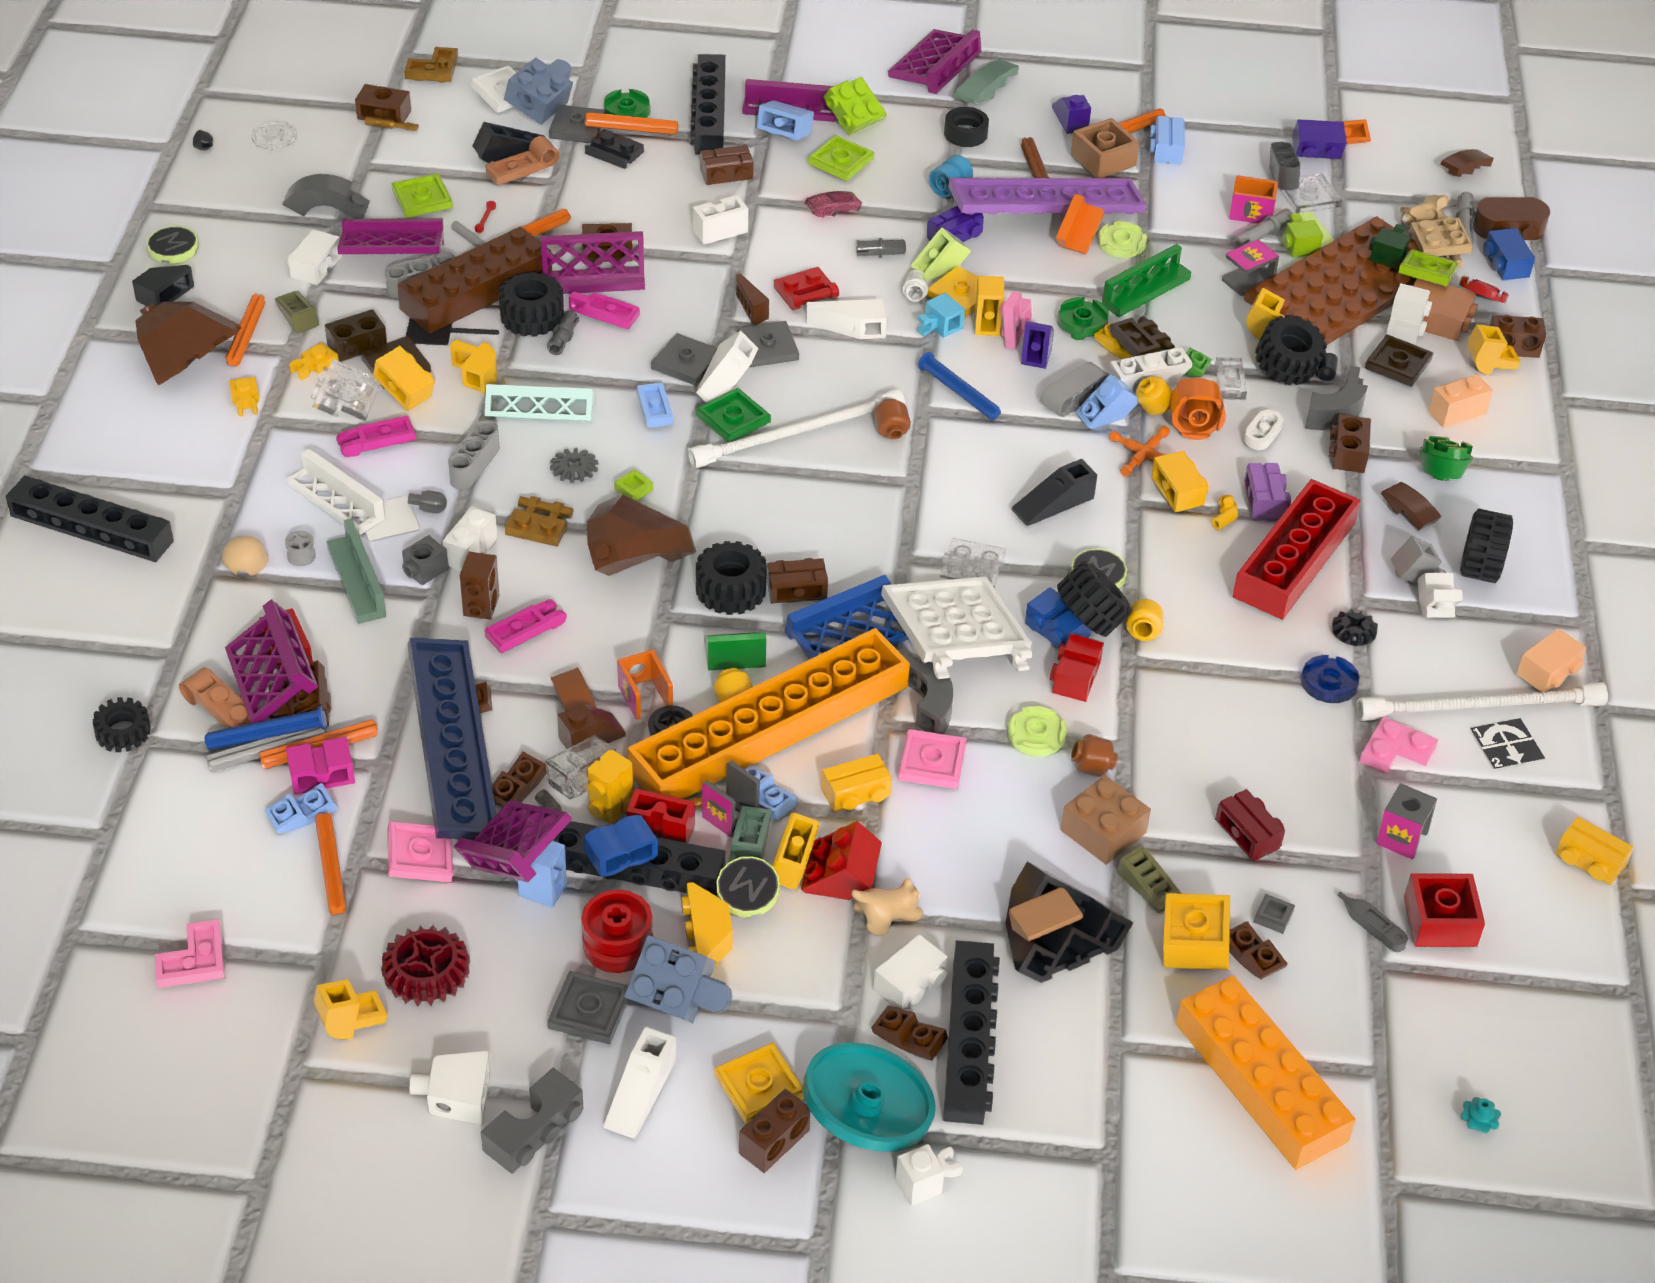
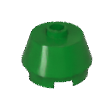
M1429 436V439L1424 438L1423 446L1419 448L1422 470L1426 474L1432 475L1434 479L1441 481L1460 479L1473 459L1471 455L1473 446L1464 441L1459 446V443L1449 441L1448 437Z

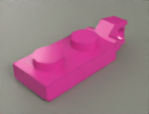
M573 291L569 296V309L628 330L640 315V308L638 306L595 292L587 296Z

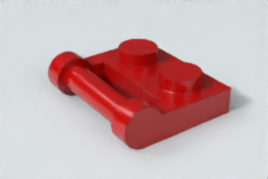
M819 267L810 268L774 280V289L793 311L800 309L801 305H805L807 302H814L827 297L833 299L839 296L837 284L835 282L832 283Z

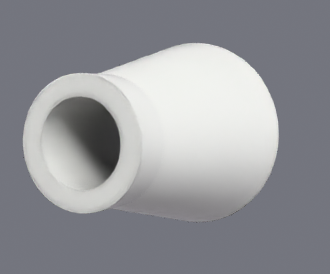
M917 269L909 272L903 286L905 297L912 302L921 301L928 293L923 273Z

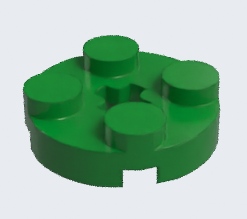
M621 89L615 90L604 99L605 114L647 118L651 113L649 97L639 90L629 89V93H622Z
M1085 297L1070 298L1061 304L1057 322L1064 331L1071 334L1073 339L1084 340L1086 337L1094 336L1096 332L1108 324L1109 311L1104 304L1094 299L1092 303L1084 301Z

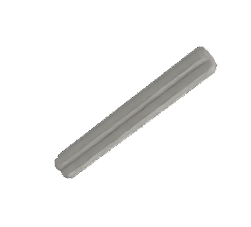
M319 727L252 741L208 754L206 756L207 764L210 771L215 772L259 759L261 751L323 734L326 731Z

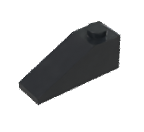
M483 122L472 146L481 160L490 163L491 161L496 162L529 151L531 141L538 136L544 135Z

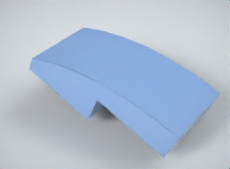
M752 764L745 769L759 779V808L772 810V819L778 821L798 805L796 795L775 785L772 774Z
M320 783L297 799L290 793L264 811L276 831L284 833L314 823L317 814H324L326 812L331 814L338 810V807L327 789Z

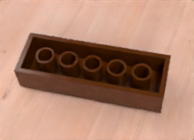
M521 226L397 284L399 309L431 334L498 301L500 286L503 285L505 280H510L512 276H518L520 273L525 272L526 274L531 272L543 273L541 242ZM552 266L548 268V271H552Z

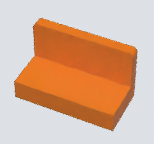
M1074 194L1056 236L1059 246L1086 255L1104 216V210L1087 204L1084 196Z

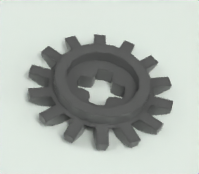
M574 448L573 453L568 449H564L565 455L563 453H556L555 457L557 458L550 460V463H553L550 466V470H555L553 476L561 475V481L568 479L570 483H574L575 480L579 479L583 482L586 476L592 478L593 474L591 471L597 472L598 468L595 465H599L598 460L594 459L596 458L594 454H588V450H582L578 453V448ZM569 462H579V467H569Z

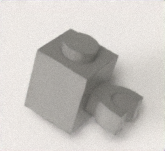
M1411 536L1390 559L1396 568V575L1404 582L1410 581L1418 584V578L1424 573H1446L1444 569L1438 567L1442 561L1432 544L1414 536Z

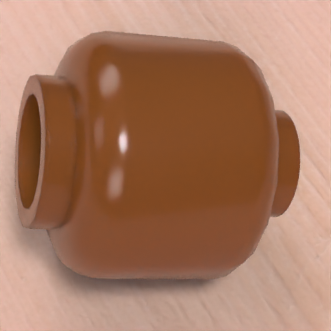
M886 399L874 411L876 428L881 436L898 439L910 429L911 421L908 409L903 402L896 399Z
M1087 734L1082 739L1078 738L1071 752V761L1074 762L1075 768L1079 772L1096 777L1104 776L1108 769L1113 770L1118 758V754L1114 752V746L1110 740L1092 734Z

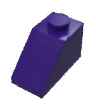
M1084 95L1062 97L1052 104V109L1066 134H1071L1075 130L1089 126L1091 106Z
M1026 321L1021 357L1022 365L1046 369L1053 345L1054 329L1052 326Z

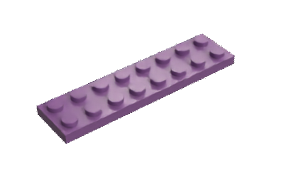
M950 178L948 184L961 213L1066 214L1074 194L1084 196L1087 204L1103 209L1104 214L1144 213L1147 205L1131 178Z

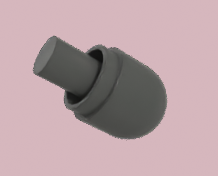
M426 490L422 491L421 495L409 493L408 504L419 505V510H423V512L441 513L447 506V499L441 492Z

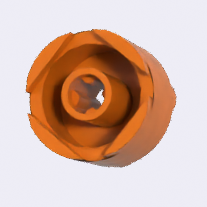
M1204 378L1182 379L1171 393L1170 410L1174 427L1185 438L1193 440L1206 439L1210 437L1211 433L1216 430L1218 432L1223 427L1226 413L1221 390L1215 381Z

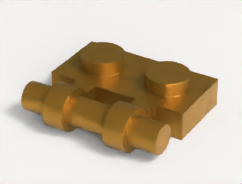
M520 496L518 507L526 508V510L514 509L505 525V535L558 547L567 530V520H563L561 517L571 519L574 509L566 507L564 503L557 501L549 503L541 501V498L535 496L530 498ZM538 511H539V512L547 513V514H549V516H545V515H541V514H537V513H538Z

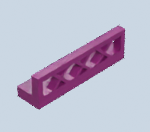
M746 79L743 114L758 115L759 107L749 106V104L761 105L774 100L813 111V120L835 122L836 116L823 98L828 90L834 86ZM827 110L831 111V113H824L820 111Z

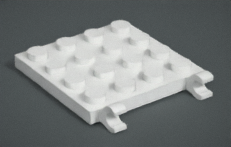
M987 577L883 585L881 596L923 662L933 663V670L937 679L950 677L946 666H952L953 659L962 660L964 658L1004 654L1012 655L1013 664L1017 671L1029 670L1026 658H1032L1030 650L1032 642Z

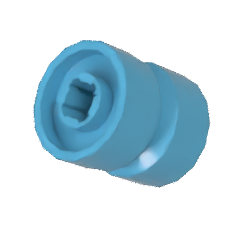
M955 154L930 172L928 181L930 187L938 196L947 198L952 195L948 187L950 178H973L972 166L965 157Z

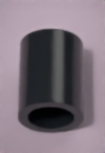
M1326 353L1318 367V377L1323 381H1331L1336 376L1338 358L1335 354Z

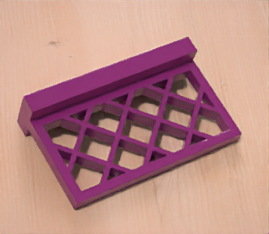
M933 29L888 71V77L928 85V92L937 94L982 51L980 31L972 29L967 35Z
M443 218L343 219L342 234L337 247L338 254H440L441 246L444 245Z
M643 231L541 236L543 273L547 274L548 277H554L556 281L560 282L563 294H571L573 291L593 293L645 290ZM638 240V245L632 250L623 245L627 241ZM602 242H610L613 245L606 252L598 247ZM576 243H584L588 246L581 253L572 248ZM558 244L562 248L554 255L547 250V245ZM618 249L626 254L619 261L611 256ZM592 250L600 255L594 262L586 258ZM566 252L575 257L568 264L560 259ZM632 258L639 266L625 267L624 264ZM605 260L613 264L611 268L598 267ZM580 261L588 266L586 269L575 270L573 267ZM554 263L563 268L560 271H548V268Z
M272 599L262 606L265 615L225 647L252 723L261 722L302 689L310 694L318 687L290 613ZM268 627L265 636L260 637L261 632ZM246 644L242 655H237L236 652ZM256 644H261L257 654L252 655ZM275 644L272 654L266 655L270 645ZM248 662H253L249 673H244ZM268 662L263 674H258L262 663ZM282 662L278 674H273L277 663ZM259 681L255 692H250L254 682ZM269 681H274L270 692H265ZM284 681H289L290 685L280 692ZM266 699L264 706L257 711L261 700Z
M510 800L473 840L461 838L453 847L474 869L528 883L537 874L530 865L572 820V817L564 811Z

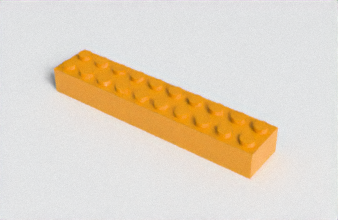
M874 628L628 747L627 754L628 760L632 763L633 778L645 791L685 799L701 791L702 783L706 780L715 784L727 778V763L729 761H733L745 769L751 764L753 765L908 688L910 663Z

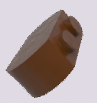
M1486 197L1478 203L1473 229L1476 234L1486 240L1489 231L1516 228L1524 240H1539L1544 236L1550 216V208L1545 202L1535 197Z

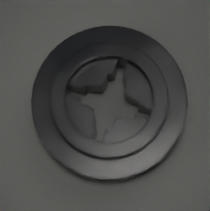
M1352 609L1347 613L1340 611L1338 616L1333 618L1332 632L1343 643L1352 646H1364L1373 642L1377 636L1378 624L1373 622L1372 616H1364L1363 611L1355 613Z
M680 706L661 707L655 710L649 717L648 727L650 735H655L667 729L672 720H674V724H677L692 717L693 714Z

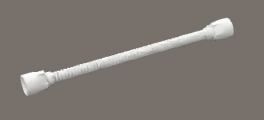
M897 388L878 395L877 399L863 405H857L814 419L780 427L758 435L721 444L720 446H712V444L688 448L689 461L694 469L707 466L715 462L716 458L731 452L874 412L877 406L886 399H896L904 404L905 399L901 390Z
M1598 682L1583 684L1573 688L1571 691L1470 696L1466 698L1455 697L1391 702L1390 700H1385L1384 697H1361L1357 699L1356 709L1360 721L1382 719V717L1391 715L1393 712L1400 713L1404 711H1433L1567 701L1578 703L1580 706H1603L1607 703L1608 692L1605 683Z

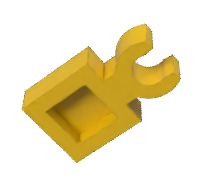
M320 342L301 353V359L290 362V373L293 374L298 371L300 380L309 377L310 372L313 370L319 374L339 362L338 354Z
M256 377L229 380L233 405L237 406L238 415L240 417L243 416V410L247 408L252 409L253 414H257V402L260 400Z

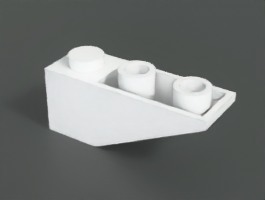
M883 299L807 302V325L857 339L886 338L887 317Z
M742 331L720 343L696 393L708 403L730 392L751 365L758 347Z
M648 1027L644 1028L630 1054L604 1123V1128L633 1139L636 1138L676 1062V1037Z

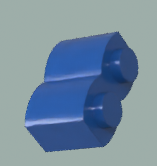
M641 815L623 817L613 826L607 825L592 829L584 836V851L600 877L617 874L629 866L641 865L658 856V840Z

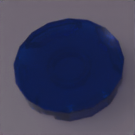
M1319 655L1305 663L1301 674L1302 687L1307 694L1316 700L1326 703H1342L1356 695L1359 687V672L1346 659L1338 656L1334 659L1328 658L1329 655Z

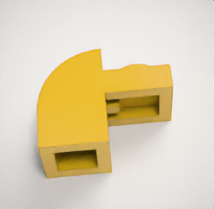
M1262 288L1256 296L1246 319L1248 329L1259 340L1271 320H1275L1278 316L1285 317L1279 313L1285 299L1265 288Z
M1476 324L1468 339L1467 348L1480 372L1490 375L1494 367L1517 370L1521 363L1514 348L1507 345L1508 343L1499 327Z
M455 339L450 344L452 366L461 368L463 386L486 393V384L494 385L497 380V362L494 348L484 341L479 347Z
M349 979L316 986L314 1005L326 1032L331 1037L336 1039H352L355 1029L386 1023L387 1012L376 990L355 994Z

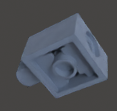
M535 57L508 79L504 100L542 125L556 113L559 104L566 105L568 103L573 82L569 80L572 67L568 62L561 59L555 60L548 66Z
M648 935L624 997L693 1023L699 1007L715 1013L723 1012L732 1003L733 995L732 989L725 982L711 977L716 961ZM654 999L659 1000V1001H661V1002H660V1003L654 1002Z

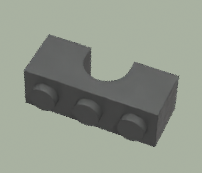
M554 1067L529 1088L531 1108L538 1113L537 1115L529 1119H518L504 1110L481 1131L483 1152L511 1174L520 1166L527 1165L543 1145L554 1141L559 1131L569 1122L577 1120L584 1109L583 1090Z

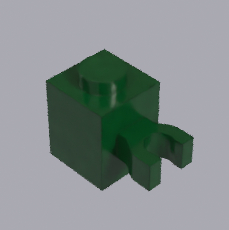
M1396 224L1393 231L1382 228L1377 236L1373 235L1368 248L1372 251L1370 261L1399 269L1406 257L1410 236L1403 234L1406 226Z

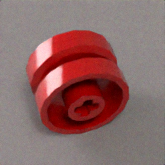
M615 889L602 892L591 898L583 909L581 917L582 943L585 957L590 963L605 972L623 973L634 970L647 936L653 937V915L650 905L642 896L636 893Z

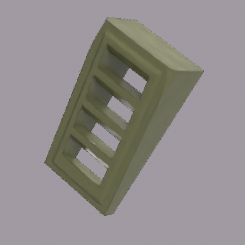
M299 291L275 298L278 308L296 333L315 328L319 325L315 308Z
M1143 846L1136 848L1120 859L1118 874L1158 913L1165 910L1166 894L1160 898L1157 897V894L1164 890L1167 893L1182 894L1154 857ZM1144 873H1147V874H1148V875L1145 876V877H1142V876H1141V875H1143ZM1154 882L1157 883L1155 886L1150 888L1149 885L1153 884Z

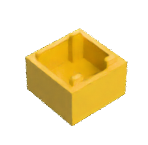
M1166 893L1163 940L1164 968L1229 970L1230 895Z

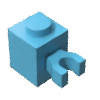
M947 293L926 302L925 313L918 316V321L923 325L917 327V332L922 336H926L932 330H935L943 338L963 329L965 308Z

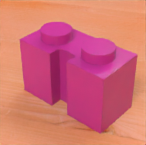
M347 736L322 741L323 746L311 748L309 743L286 748L294 795L306 793L320 783L326 789L355 783Z

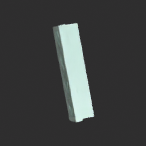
M486 384L485 417L592 422V405L595 392L593 389ZM492 399H506L509 405L504 410L491 411ZM520 400H532L536 406L526 413L521 412L515 404ZM547 401H557L563 407L555 414H550L544 410L542 405ZM573 402L586 403V415H575L568 407ZM513 407L517 412L508 411ZM538 409H540L543 413H534V412L537 411ZM566 409L570 414L561 413Z

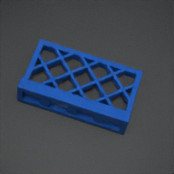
M886 575L788 614L784 631L790 640H796L809 660L818 656L819 652L824 653L833 648L822 645L824 636L841 640L839 645L843 644L844 641L847 642L855 638V636L846 634L848 626L865 630L864 633L876 628L893 646L909 639L904 631L898 632L890 629L892 621L898 622L892 612L875 608L877 603L885 601L881 596L883 585H891ZM856 612L869 614L868 622L851 619L852 614ZM877 616L889 620L887 628L871 624L872 617ZM832 622L844 624L843 633L827 629L828 624ZM812 632L821 635L819 643L807 641L803 634Z

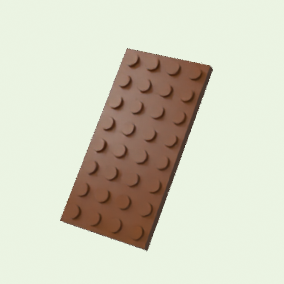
M1376 216L1246 291L1244 301L1253 305L1256 296L1262 288H1265L1285 299L1279 312L1284 316L1292 315L1294 318L1300 316L1302 320L1311 321L1313 326H1317L1320 329L1319 333L1324 334V342H1327L1328 345L1391 307L1400 283L1413 286L1417 278L1398 273L1399 269L1370 261L1372 251L1368 248L1373 235L1377 236L1382 228L1392 231L1394 229L1393 226ZM1411 237L1406 256L1412 249L1419 251L1415 240Z

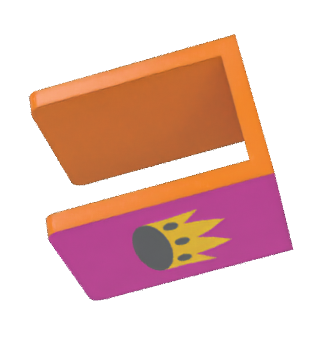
M1236 176L1229 219L1258 224L1266 216H1273L1278 181Z
M654 649L617 660L618 687L636 720L641 719L640 692L636 686L638 683L652 680L665 706H673V684ZM637 664L644 665L640 672L636 674L629 673L633 666Z

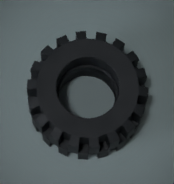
M537 272L520 273L518 276H512L510 280H505L499 288L502 324H504L507 330H511L514 334L520 333L521 336L532 335L534 337L553 331L556 324L560 323L564 314L563 288H561L560 282L556 281L552 276L548 277L547 274H537Z
M1286 315L1284 318L1278 316L1275 320L1269 322L1255 349L1257 354L1255 357L1256 362L1260 363L1259 368L1266 371L1265 375L1269 378L1272 376L1276 382L1280 383V381H1283L1285 385H1291L1292 382L1295 385H1300L1302 381L1306 383L1314 376L1326 354L1327 342H1324V334L1319 333L1320 329L1317 326H1313L1311 321L1302 320L1300 316H1296V318L1292 317V315Z
M1480 508L1474 512L1460 566L1461 576L1490 583H1496L1500 579L1513 530L1512 515Z
M724 541L723 544H712V548L707 547L703 550V554H699L696 562V595H698V600L701 603H705L706 608L709 610L715 609V612L719 614L722 612H726V615H733V613L737 612L738 614H743L745 610L751 611L755 609V605H760L763 602V598L766 595L767 565L765 557L761 556V552L758 549H753V546L749 544L743 545L739 541L735 543Z
M1082 561L1057 585L1060 597L1072 613L1090 630L1101 636L1107 637L1132 613L1130 604L1120 589L1101 570L1088 562Z

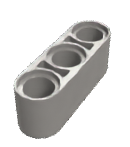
M443 251L440 254H430L388 266L385 269L387 294L392 298H398L397 284L454 258L455 255L451 252Z
M1087 362L1046 387L1040 401L1060 417H1065L1077 410L1110 374L1092 362Z
M482 420L477 422L450 456L448 465L452 487L461 490L470 488L500 449L498 425L494 421Z

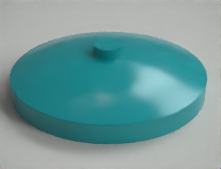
M849 1042L826 1047L812 1058L803 1078V1096L807 1107L816 1120L836 1137L860 1148L882 1152L907 1149L925 1137L935 1116V1098L929 1084L921 1073L900 1056L874 1045Z

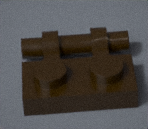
M1141 316L1137 322L1133 318L1113 323L1110 326V333L1133 357L1160 352V349L1169 350L1175 348L1171 338L1165 332H1161L1153 320H1148L1145 316Z

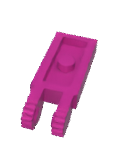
M407 415L356 426V428L340 432L336 436L337 443L341 446L340 451L344 457L358 456L362 451L375 450L416 440L414 428Z
M548 599L535 606L531 605L487 627L484 630L485 637L502 654L549 630V628L555 629L559 625L561 626L566 622L567 614L562 609L556 610V603L552 599Z

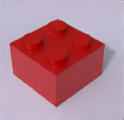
M1411 873L1404 894V902L1414 947H1478L1485 926V920L1474 875Z

